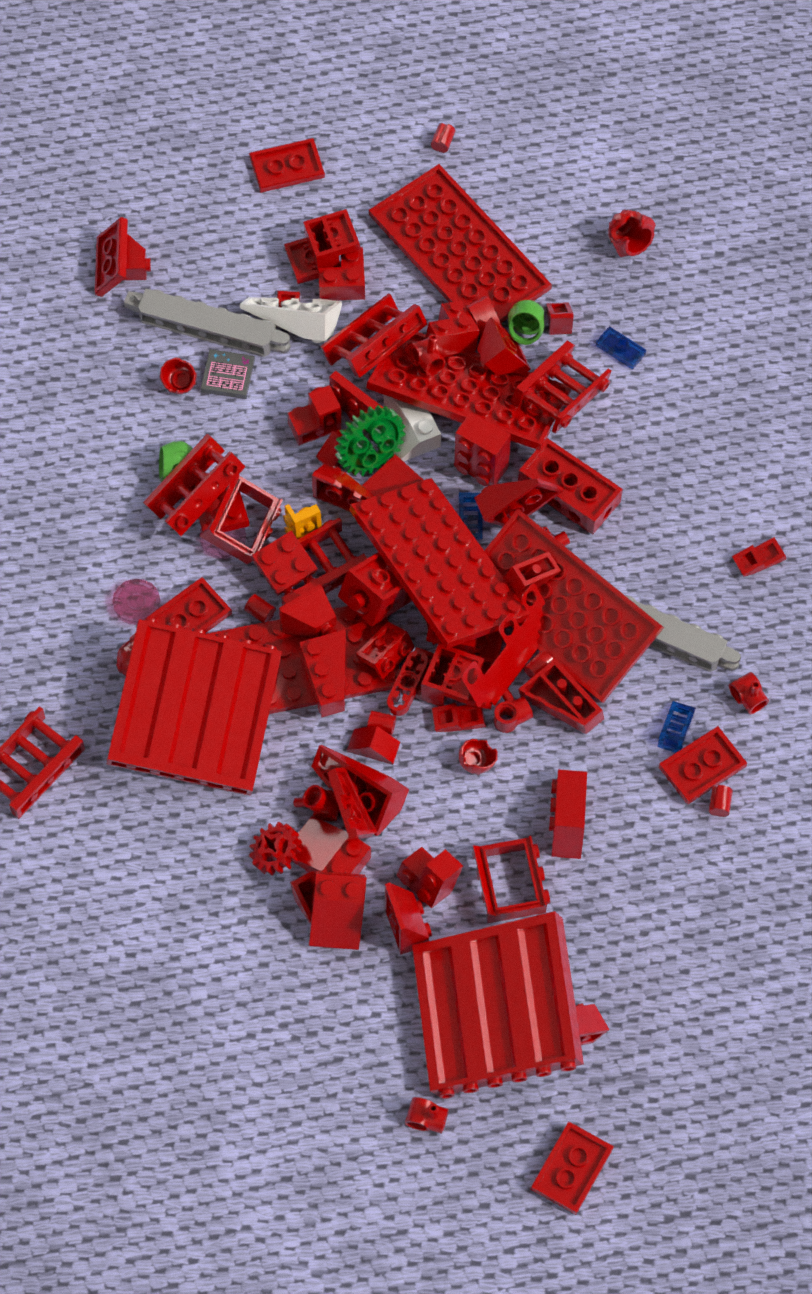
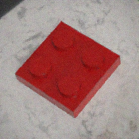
M292 530L251 556L277 596L318 571V568Z

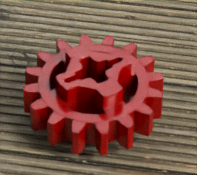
M277 822L274 827L269 823L266 831L261 828V835L253 837L256 843L249 846L253 850L249 857L253 859L252 864L263 874L268 872L271 876H274L275 871L283 874L284 867L291 869V861H298L295 855L302 852L298 845L302 844V841L298 838V832L289 824L283 825L281 822Z

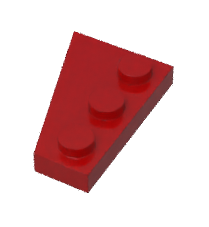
M334 768L327 772L329 783L336 797L349 839L369 838L377 834L378 832L346 768Z

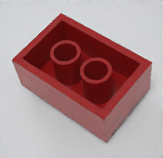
M470 412L455 432L454 466L460 473L464 475L469 474L483 486L497 484L509 467L511 434Z

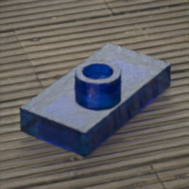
M610 326L596 341L598 348L632 370L646 355L647 351Z

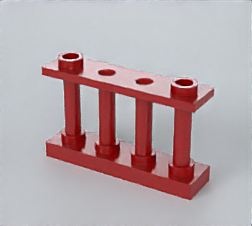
M388 293L320 347L331 366L341 358L347 360L354 376L360 378L428 323L419 305L413 304L404 312L400 311L391 294ZM392 318H395V319H394L393 321H391L388 325H385L389 320H391ZM375 331H378V332H377L374 336H372L370 339L368 338V337H369L370 335H372ZM359 344L361 345L355 351L351 352V350L354 349L356 346H358Z
M568 340L516 387L511 403L517 408L524 402L528 403L530 401L554 418L555 423L552 432L555 434L562 427L565 429L570 424L572 418L600 391L603 393L610 385L608 379L612 372L608 368L598 376L573 359L572 352L575 345ZM563 366H569L592 382V384L586 388L560 369ZM550 378L558 379L577 392L579 396L573 400L550 384L548 380ZM537 390H544L567 407L560 412L537 396L535 392Z
M206 434L143 503L160 519L167 514L169 517L165 522L182 536L246 466L231 451L223 457L222 454L225 450L209 434ZM214 462H216L217 465L209 474H207L206 471ZM199 479L201 481L200 484L191 492L189 489ZM184 497L185 500L175 509L173 506Z
M340 517L335 520L326 521L322 527L298 539L305 551L309 548L311 549L326 573L317 579L311 575L303 580L305 582L304 586L298 589L290 588L285 591L284 596L281 597L282 606L319 584L323 587L325 594L340 587L348 570L367 559L365 554L358 557L354 556L340 536L339 532L342 531V520ZM331 538L346 560V563L339 567H333L319 546V543Z
M40 706L35 711L28 713L24 723L0 747V765L2 763L27 782V786L22 792H16L0 779V792L10 799L11 813L18 819L85 750L83 740L77 735L71 740H66L44 723L45 714ZM37 729L59 746L60 752L55 757H49L26 738ZM18 746L22 747L44 765V769L38 775H33L10 757Z

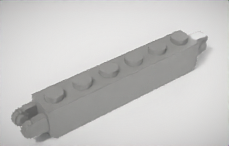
M146 288L144 293L128 291L124 300L126 308L139 313L143 324L261 357L269 355L270 351L285 354L291 348L288 333L276 330V324L268 320H258L251 318L247 314L233 313L225 308H215L203 302L186 300L182 296L168 295L156 289L150 290Z
M625 595L664 627L650 645L651 647L708 672L715 671L718 666L731 671H735L739 667L741 654L737 650L735 651L733 648L728 647V641L721 635L706 632L696 624L683 622L673 614L662 613L652 605H644L637 602L633 597Z

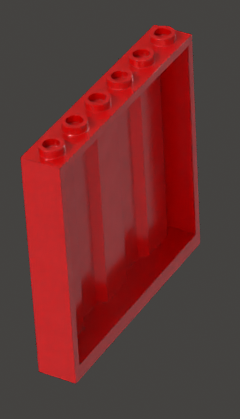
M152 618L139 619L106 764L251 796L282 651L277 650V647L264 644L263 647L253 645L252 641L240 639L239 641L231 640L229 636L224 634L208 635L204 630L197 628L192 630L182 629L181 625L175 623L164 625L159 624L157 620Z
M555 911L412 945L429 1087L432 1093L442 1099L454 1097L455 1093L459 1092L474 1093L479 1091L481 1087L497 1088L502 1086L503 1082H523L530 1076L546 1077L551 1075L553 1071H573L576 1069V1066L584 1065L563 918Z

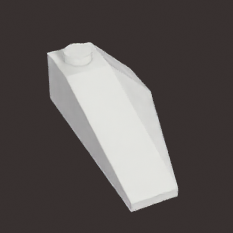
M248 297L240 303V308L304 339H312L314 343H323L334 334L342 301L313 299L311 303H300L299 298H291V300L281 302V308L279 307L278 298Z
M383 395L384 405L390 410L393 409L402 418V423L405 425L403 431L406 435L401 437L404 443L398 445L401 451L394 452V455L396 454L401 460L406 461L441 447V433L428 410Z

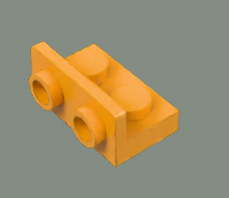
M289 504L284 506L285 533L292 530L296 538L299 539L322 527L321 511L317 504L311 507H304L296 514Z

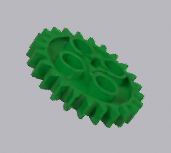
M377 405L375 410L370 406L367 413L360 410V416L357 418L353 415V422L345 423L347 429L340 430L343 436L336 438L339 444L334 447L337 451L335 456L339 459V464L348 473L352 472L354 475L359 473L361 476H364L367 471L371 475L374 468L379 470L382 464L387 463V460L394 456V452L401 451L398 445L404 443L401 437L406 435L403 431L405 425L402 423V418L387 406L382 409ZM363 429L368 434L371 441L377 446L378 452L375 451V449L372 447V444L362 433Z

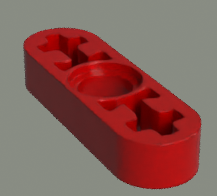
M415 650L408 654L387 698L388 710L395 716H402L408 712L427 672L429 662L426 653L423 651ZM418 659H421L422 664H418V665H417V667H416V669H415L416 673H414V672H413V669H414V663H413V661H414V662H417ZM406 678H411L415 681V684L410 688H405L401 685V682ZM400 693H402V694H403V697H402V703H403V705L399 704L398 707H395V706H394V702H398V701H399V699H400V697H401V696H400Z

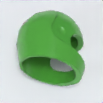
M522 300L514 304L508 314L511 337L523 345L532 344L541 337L544 331V309L541 305L533 300ZM514 329L521 334L536 335L531 338H522L514 332Z
M173 441L160 447L159 478L161 482L193 449L191 445L182 441Z

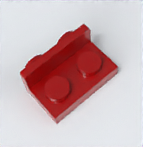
M387 622L356 653L359 661L374 668L378 676L384 679L415 646L407 631Z

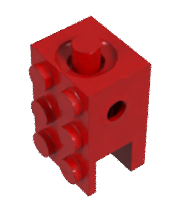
M379 552L348 570L338 597L371 626H374L412 601Z

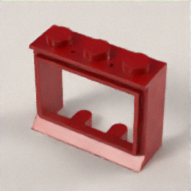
M238 475L218 496L217 499L220 503L208 518L211 520V523L207 529L201 532L199 537L245 564H249L253 561L251 558L252 554L262 549L264 541L270 537L273 531L271 525L273 521L277 520L282 511L279 507L283 499L276 498ZM238 490L269 508L251 548L220 531Z
M532 836L484 846L473 845L472 856L476 861L477 878L481 883L482 901L485 903L487 911V924L546 913L547 904H550L548 889H543L542 881H545L543 866L538 867L537 858H540L538 844H533ZM525 850L536 901L498 907L487 857Z

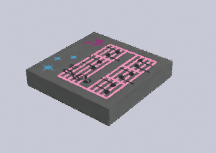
M210 349L202 380L201 393L247 399L255 356Z

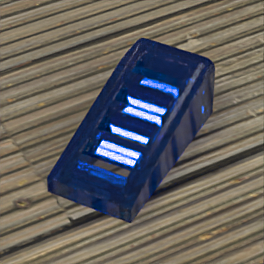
M459 492L458 515L463 522L464 520H477V524L465 525L467 528L477 529V533H472L476 540H482L483 516L478 505L464 506V503H476L474 497L480 493ZM464 511H477V515H464Z
M672 701L659 736V748L674 753L683 748L696 707ZM674 712L687 715V718L675 715ZM673 720V721L682 723V724H684V725H680V724H677V723H674V722H671V721ZM668 729L680 732L681 734L668 731Z

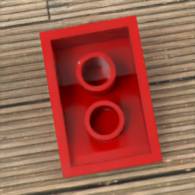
M530 479L487 486L474 498L484 521L504 527L517 509L530 516L561 494L564 489L561 486L540 479Z
M311 816L298 832V838L302 841V844L298 845L302 852L295 855L298 861L294 863L307 872L313 871L315 874V871L359 874L371 859V847L360 839L350 840L346 831Z
M315 871L309 946L359 950L367 880L365 874Z
M390 882L386 883L385 912L400 955L413 951L412 945L428 942L429 937H432L429 923L423 922L421 915L424 914V909L421 901H416L414 893Z

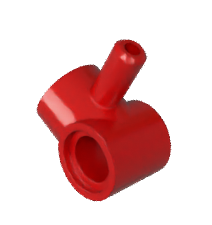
M430 335L427 339L408 345V356L414 366L420 365L429 376L439 373L445 366V359L439 353L438 337L436 335Z
M748 672L728 685L731 695L738 704H742L750 715L760 711L769 703V699L762 691L758 678L752 672Z
M509 689L502 696L504 702L499 703L494 710V726L502 733L512 732L516 729L517 725L533 718L532 709L525 697L521 696L514 699ZM509 715L512 718L510 720H503L501 716Z
M312 785L305 791L303 797L295 798L293 801V805L296 808L307 807L313 811V816L320 820L337 821L339 806L332 790H325L318 785Z
M413 1097L405 1124L410 1128L420 1131L430 1130L442 1134L449 1109L438 1106L430 1100Z

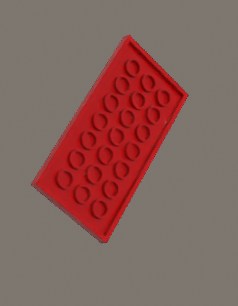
M440 164L369 209V216L448 302L463 301L465 306H468L487 296L500 323L508 319V314L514 304L522 300L535 301L552 289V284Z
M417 332L379 362L367 381L366 388L461 423L472 412L511 434V441L535 450L541 449L555 423L554 418L530 401L528 403L524 402L518 408L511 403L516 387L532 372L496 375L492 370H486L479 361L481 358L480 354L472 351L442 356L445 359L444 368L435 375H427L420 365L414 366L408 356L409 344L426 339V334ZM552 379L548 380L550 384L567 396L571 394V388ZM537 390L535 392L537 396L561 412L564 404L544 390Z
M432 478L350 505L349 511L446 649L498 631L500 624L509 613H513L518 623L525 621L529 617V612L526 611L522 602L503 579L501 573ZM508 620L504 628L514 625L513 621Z
M520 509L515 511L484 550L503 577L512 566L549 551L561 572L538 588L545 601L541 609L543 616L540 618L541 627L538 630L540 635L537 640L538 650H544L550 654L579 684L603 703L664 629L659 622ZM535 591L527 594L526 597L527 604L532 606L536 601Z
M349 606L334 608L336 627L333 632L346 629L345 699L391 690L400 673L399 664L382 679L374 668L359 661L356 653L388 622L387 617L371 626ZM280 619L207 633L213 636L215 634H224L235 641L240 639L250 640L253 642V645L262 647L264 644L277 647V650L282 651L269 714L317 705L300 656L299 642L313 638L283 633L280 629Z

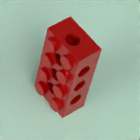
M548 438L545 439L541 449H537L518 472V481L540 479L563 487L564 491L547 504L592 535L621 502L623 491L621 487Z

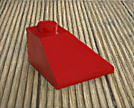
M492 317L488 319L477 348L481 356L479 359L481 365L486 370H492L496 375L521 373L531 370L519 343Z
M320 584L279 608L280 629L283 633L316 638L332 633L336 627V615Z

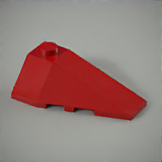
M323 464L312 474L313 497L346 511L350 510L351 504L374 497L373 494L337 466Z
M319 745L311 765L328 788L332 787L330 786L327 772L334 768H346L378 832L375 836L380 835L402 810L409 792V788L392 777L324 745Z

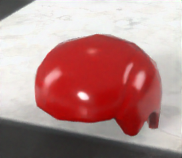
M178 357L167 360L161 367L160 379L163 386L169 392L180 395L186 394L196 384L197 374L193 366Z
M467 740L458 752L461 766L467 772L475 775L488 772L498 760L497 749H492L488 745L487 740Z

